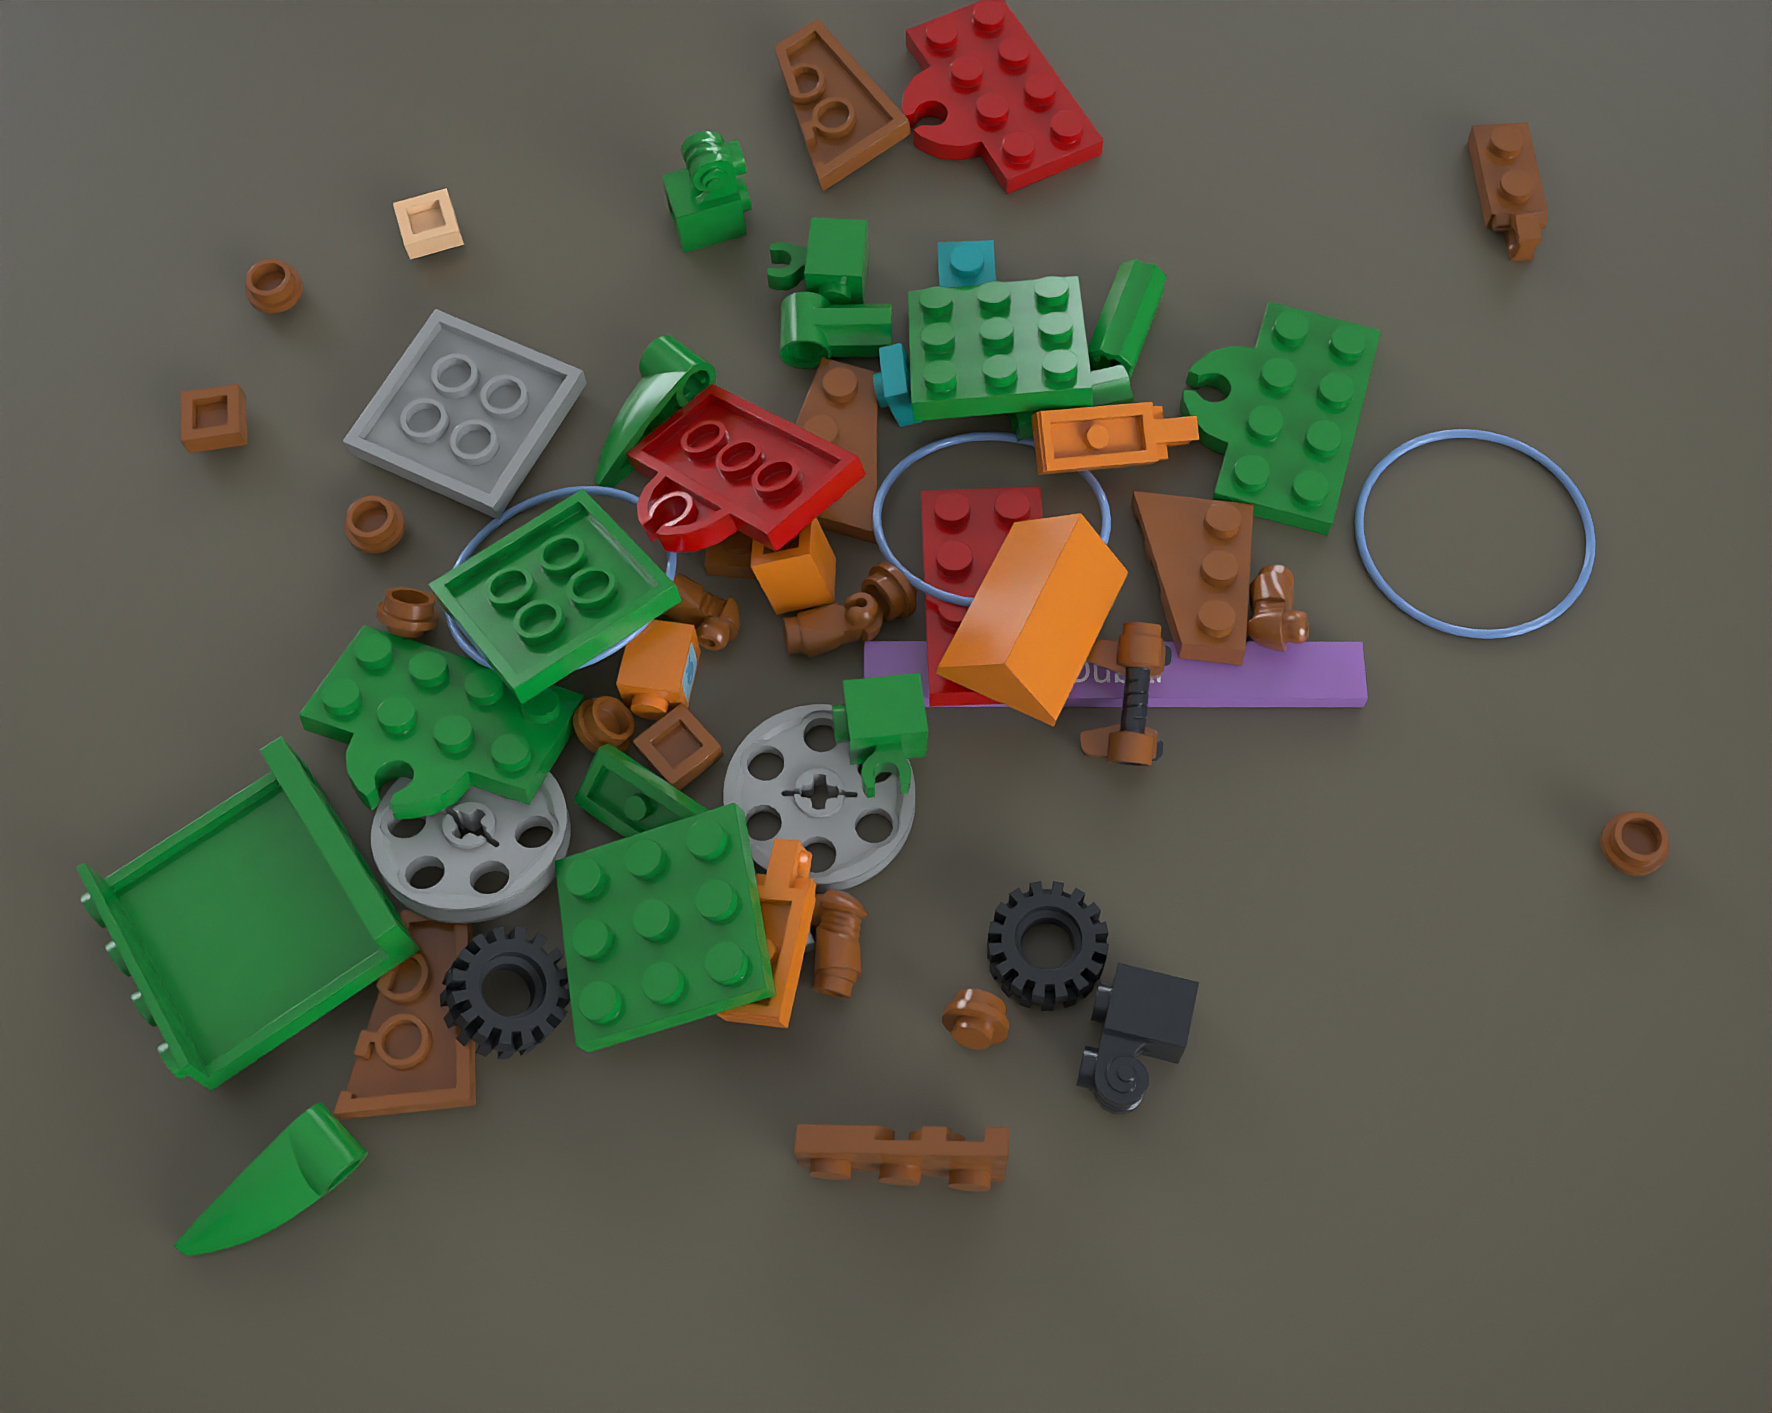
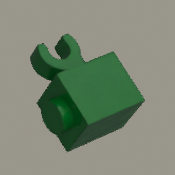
M811 217L808 246H796L788 242L770 244L771 262L788 266L781 269L767 268L769 288L778 291L790 290L805 280L806 292L820 294L827 298L831 304H865L869 265L867 220Z
M920 672L843 680V704L832 705L835 743H848L850 765L863 764L861 785L867 798L875 797L874 778L882 772L893 773L898 778L900 794H908L911 784V768L906 759L926 757L928 725Z

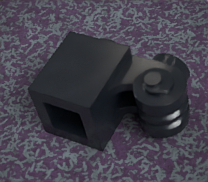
M1118 963L1113 982H1099L1091 1021L1103 1023L1099 1047L1095 1048L1085 1045L1076 1086L1088 1088L1089 1091H1092L1095 1101L1101 1108L1112 1114H1126L1134 1111L1141 1104L1149 1086V1075L1146 1067L1135 1058L1144 1055L1172 1063H1179L1187 1045L1199 982Z

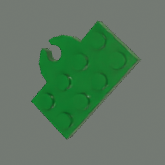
M1268 301L1255 347L1229 346L1213 350L1193 364L1188 372L1186 384L1194 388L1204 386L1216 387L1226 397L1225 400L1220 402H1209L1204 400L1195 390L1183 389L1180 400L1182 417L1197 416L1198 441L1203 446L1225 455L1212 500L1254 504L1253 516L1328 536L1333 524L1381 330Z
M363 625L301 710L299 717L304 730L349 745L346 751L347 774L353 790L363 805L371 811L381 803L380 791L386 782L398 777L412 779V782L406 788L395 792L390 801L394 819L407 820L434 815L455 804L471 786L530 805L575 730L573 715L576 709L585 701L583 694L551 685L524 704H521L494 670L479 664L475 660Z

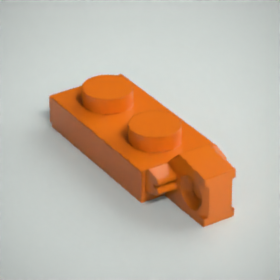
M1152 402L1048 410L1031 415L1038 475L1152 465L1158 461L1168 459L1167 447L1189 445L1190 441L1199 440L1197 416L1164 419L1163 407L1153 406Z
M775 838L767 874H756L776 996L717 1013L725 1021L788 1029L816 901L814 897L816 881L809 878L812 853L807 851L799 840Z

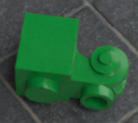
M701 131L692 134L681 145V154L686 163V168L661 175L668 210L683 253L746 236L744 212L752 210L751 199L743 177L737 178V176L747 173L739 141L736 139L726 142L720 134L712 131Z

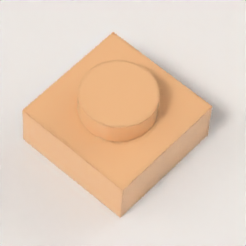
M447 188L393 203L404 246L410 260L464 245Z

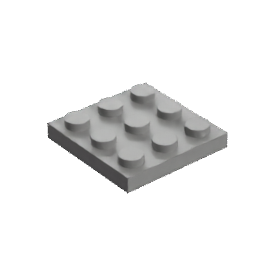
M435 309L342 442L348 453L499 519L587 382L583 370Z

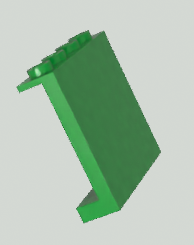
M282 736L259 750L270 767L271 772L108 877L103 878L85 862L76 867L88 891L80 896L82 904L100 927H107L113 939L105 944L110 958L127 977L132 976L138 988L137 991L131 994V999L136 1009L152 1027L158 1026L165 1040L157 1046L162 1060L177 1078L183 1079L188 1075L210 1091L421 950L308 765Z

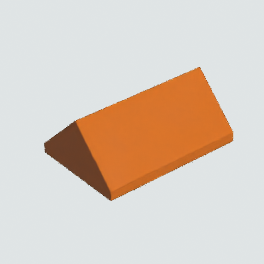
M1081 513L1014 522L945 652L936 674L1054 727L1121 590L1128 571Z

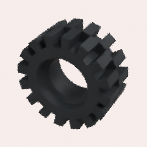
M1041 881L1032 882L1029 885V891L1026 893H1022L1020 888L1015 889L1009 893V901L1006 905L1000 902L995 910L993 922L990 921L987 959L990 960L992 977L994 980L999 978L1001 981V991L1009 998L1013 993L1020 997L1019 1005L1029 1009L1032 1002L1042 1004V1011H1053L1054 1005L1058 1003H1063L1066 1009L1075 1005L1077 997L1080 995L1086 998L1093 991L1095 982L1100 980L1108 955L1109 944H1107V937L1109 931L1106 921L1101 923L1099 920L1101 910L1095 902L1088 906L1084 902L1086 893L1076 887L1072 895L1063 892L1064 883L1053 881L1052 889H1042ZM1049 923L1057 925L1070 936L1073 944V953L1070 959L1062 966L1044 969L1033 965L1025 957L1021 947L1022 938L1030 928L1038 924Z
M504 926L492 928L486 937L480 933L469 942L466 948L462 949L445 973L442 984L446 985V988L440 994V1007L448 1006L449 1012L443 1019L448 1029L456 1024L460 1028L461 1033L455 1039L463 1046L470 1040L479 1044L475 1051L476 1054L486 1057L492 1050L498 1051V1059H509L516 1051H519L520 1056L532 1051L538 1044H541L568 1013V1011L564 1010L571 1002L570 991L565 989V985L568 983L567 967L559 970L557 963L564 956L557 947L548 954L542 948L548 938L540 933H537L531 941L525 939L527 928L515 926L509 934H505ZM500 969L510 970L520 975L526 981L530 990V1003L527 1010L514 1016L502 1015L492 1010L486 1003L482 993V984L485 976L492 971Z

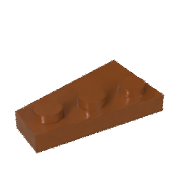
M818 18L774 46L777 60L822 192L911 134L909 120Z
M822 358L795 425L857 455L866 475L845 492L838 501L831 504L817 516V519L824 530L877 544L872 523L873 506L878 493V400L873 383V374L877 372Z
M1133 491L1131 508L1135 521L1140 522L1145 538L1144 550L1149 565L1154 566L1161 588L1160 600L1178 657L1181 659L1242 666L1246 652L1254 504Z
M411 910L401 911L400 917L421 950L378 979L376 987L379 989V993L367 1029L360 1032L353 1053L357 1058L346 1091H340L333 1115L340 1120L476 1105L475 1042L470 1040L463 1046L455 1038L461 1033V1030L457 1024L448 1029L443 1018L449 1012L448 1006L440 1007V994L446 988V985L442 984L445 973L462 949L466 948L474 938L473 923L439 922L418 915Z
M797 1124L794 1154L800 1166H810L809 1175L816 1178L847 1180L851 1178V1170L879 1172L878 1180L892 1185H919L922 1175L949 1178L948 1186L957 1190L988 1191L990 1190L991 1181L1004 1182L1009 1156L1010 1127H985L984 1141H965L963 1135L951 1132L952 1129L948 1126H922L921 1130L909 1133V1140H894L895 1132L892 1129L877 1125Z

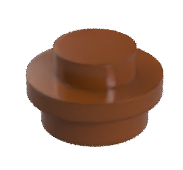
M269 258L255 263L247 272L245 294L250 304L260 312L274 314L286 311L299 301L303 293V282L296 269L279 259Z
M375 495L365 496L356 500L349 507L344 522L345 535L350 544L358 551L366 554H379L390 550L402 539L406 528L405 518L400 508L394 502Z
M880 562L870 569L868 578L863 580L861 584V591L875 598L883 613L882 620L885 622H890L895 618L903 620L912 615L917 607V588L909 583L897 567L888 562Z
M398 587L386 591L385 600L377 605L376 618L381 623L387 625V630L390 633L401 637L415 638L424 635V632L436 628L439 623L440 614L434 608L435 597L430 593L414 588Z
M611 696L591 698L584 701L573 715V725L579 740L593 753L596 754L598 747L607 744L613 745L622 752L629 746L631 736L635 730V722L630 710L620 700Z
M1627 811L1615 815L1606 823L1600 835V847L1605 859L1616 870L1627 875L1644 876L1653 873L1666 861L1669 854L1670 845L1665 826L1656 817L1645 812Z
M964 989L957 992L954 1001L945 1006L942 1015V1023L952 1034L953 1039L957 1043L971 1049H986L990 1045L1003 1042L1007 1038L1010 1027L1009 1020L1006 1017L1007 1007L1005 1003L994 994L978 989Z

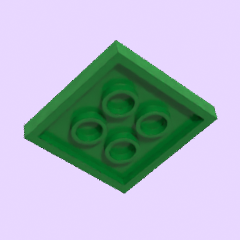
M1047 276L1037 280L1004 283L991 281L982 285L949 288L935 286L925 290L908 291L913 421L1093 406V387L1078 276Z
M584 489L576 492L428 584L437 602L521 704H524L682 601L675 583Z
M735 802L555 861L575 1044L577 1047L589 1053L776 996L745 812Z

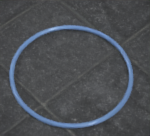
M1470 429L1443 430L1422 435L1403 443L1387 454L1374 467L1362 486L1356 504L1354 525L1357 548L1362 562L1374 583L1399 609L1421 623L1442 632L1469 638L1494 639L1521 635L1536 630L1560 616L1574 603L1584 589L1592 571L1596 544L1594 526L1589 509L1578 488L1566 473L1547 456L1521 441L1497 433ZM1452 438H1475L1500 443L1514 448L1541 463L1557 477L1570 493L1582 518L1586 538L1585 559L1580 576L1573 589L1560 604L1545 615L1531 622L1504 629L1486 630L1455 626L1432 618L1405 602L1391 589L1376 569L1370 557L1364 535L1363 520L1368 495L1379 475L1390 463L1402 454L1420 445Z
M1007 432L959 434L923 446L899 462L879 488L872 513L875 539L886 561L897 567L909 583L922 592L949 603L970 607L974 598L951 594L921 581L902 566L893 555L882 530L881 514L886 494L896 478L908 466L938 449L964 442L988 440L1007 441L1035 447L1034 438H1026L1017 442L1016 435ZM1089 470L1078 471L1088 482L1098 499L1102 516L1100 537L1107 545L1111 531V515L1106 495L1099 482Z
M577 486L557 489L529 498L506 510L499 519H493L480 530L460 554L453 569L467 561L481 542L496 528L533 506L554 499L572 496L581 489H584L589 495L614 497L637 506L639 497L614 488ZM667 551L666 575L673 581L676 571V553ZM445 612L449 630L459 647L476 662L492 669L482 655L467 642L459 627ZM649 623L578 669L596 663L621 649L633 640Z

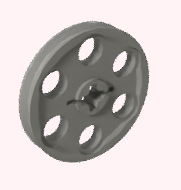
M812 704L778 713L762 722L746 736L737 748L728 766L724 781L723 803L725 806L735 802L745 812L746 823L751 816L759 812L773 813L781 820V829L772 839L758 841L749 836L754 869L760 874H767L775 838L799 840L804 848L813 843H823L831 847L836 854L835 862L831 868L824 872L809 873V878L816 881L815 893H825L829 889L844 890L869 880L886 868L897 856L908 838L914 819L915 780L910 765L911 784L908 794H900L898 778L892 773L885 781L875 783V797L867 798L862 790L861 775L858 772L859 764L850 765L847 742L838 743L835 748L826 752L813 751L804 742L807 732L815 726L827 725L833 728L832 705ZM762 753L778 755L784 762L782 772L772 780L762 781L753 777L748 767L757 755ZM815 786H827L828 795L837 798L827 799L825 809H813L812 801L807 797L814 794ZM879 814L885 816L891 822L893 829L891 835L886 840L879 843H869L858 836L855 830L857 823L864 816Z
M550 772L530 805L471 786L455 804L434 815L419 817L424 819L426 824L422 831L410 838H398L392 835L395 825L403 819H394L390 801L393 794L406 788L412 782V779L400 777L387 791L375 813L371 829V847L374 860L385 885L391 894L409 910L428 919L446 923L467 924L488 921L507 915L528 904L544 891L556 877L555 861L567 856L571 839L570 817L565 798L558 782ZM482 826L485 837L482 835L477 837L474 834L468 833L462 838L458 827L463 830L467 828L475 832ZM543 826L553 831L550 840L538 848H527L518 843L521 834L529 828ZM436 866L444 870L443 878L433 887L417 889L409 885L414 873L421 868ZM500 871L509 876L508 883L496 893L481 894L473 889L478 878L487 872Z

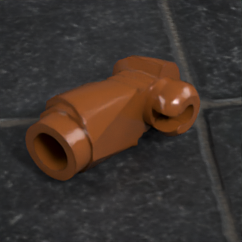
M1281 565L1265 566L1250 583L1249 601L1253 618L1247 624V632L1254 642L1261 647L1285 652L1287 643L1302 644L1308 639L1309 623L1306 622L1308 615L1303 610L1292 611L1295 579L1292 572Z
M677 573L673 582L682 601L663 614L679 623L694 625L698 634V642L704 648L712 651L725 648L728 641L734 640L739 632L741 621L737 602L732 596L727 600L720 599V597L714 596L710 592L708 593L702 585L684 574Z
M857 592L850 595L844 605H838V602L816 609L798 612L795 617L783 618L782 629L787 655L800 653L801 655H808L810 659L835 650L841 644H846L847 642L862 640L864 644V641H873L881 630L883 613L874 597L864 592Z
M829 889L825 894L817 893L814 896L816 901L810 925L816 928L814 979L811 990L830 997L850 999L853 985L862 976L859 931L861 930V918L868 917V913L861 902L848 892Z

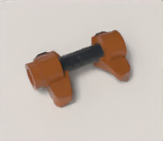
M1126 622L1123 624V633L1119 636V641H1095L1087 657L1088 662L1124 677L1125 685L1121 723L1080 733L1081 749L1086 756L1107 758V762L1120 765L1152 766V761L1159 760L1163 755V742L1158 740V732L1146 726L1147 719L1145 718L1148 710L1150 680L1157 679L1162 675L1164 666L1170 665L1172 657L1171 648L1163 644L1164 640L1161 638L1162 627L1160 625Z

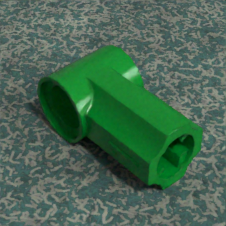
M814 292L793 293L787 296L781 303L779 356L788 366L807 370L818 368L822 358L878 357L879 348L892 345V304H831L827 298Z

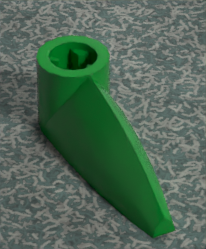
M664 335L656 338L643 352L639 362V372L642 378L617 414L603 445L594 478V483L597 486L614 488L633 472L634 468L626 452L709 385L716 383L714 366L674 337Z
M319 1102L296 1118L217 1197L173 1246L186 1256H194L230 1248L257 1238L287 1222L337 1187L364 1161L369 1152L322 1102Z

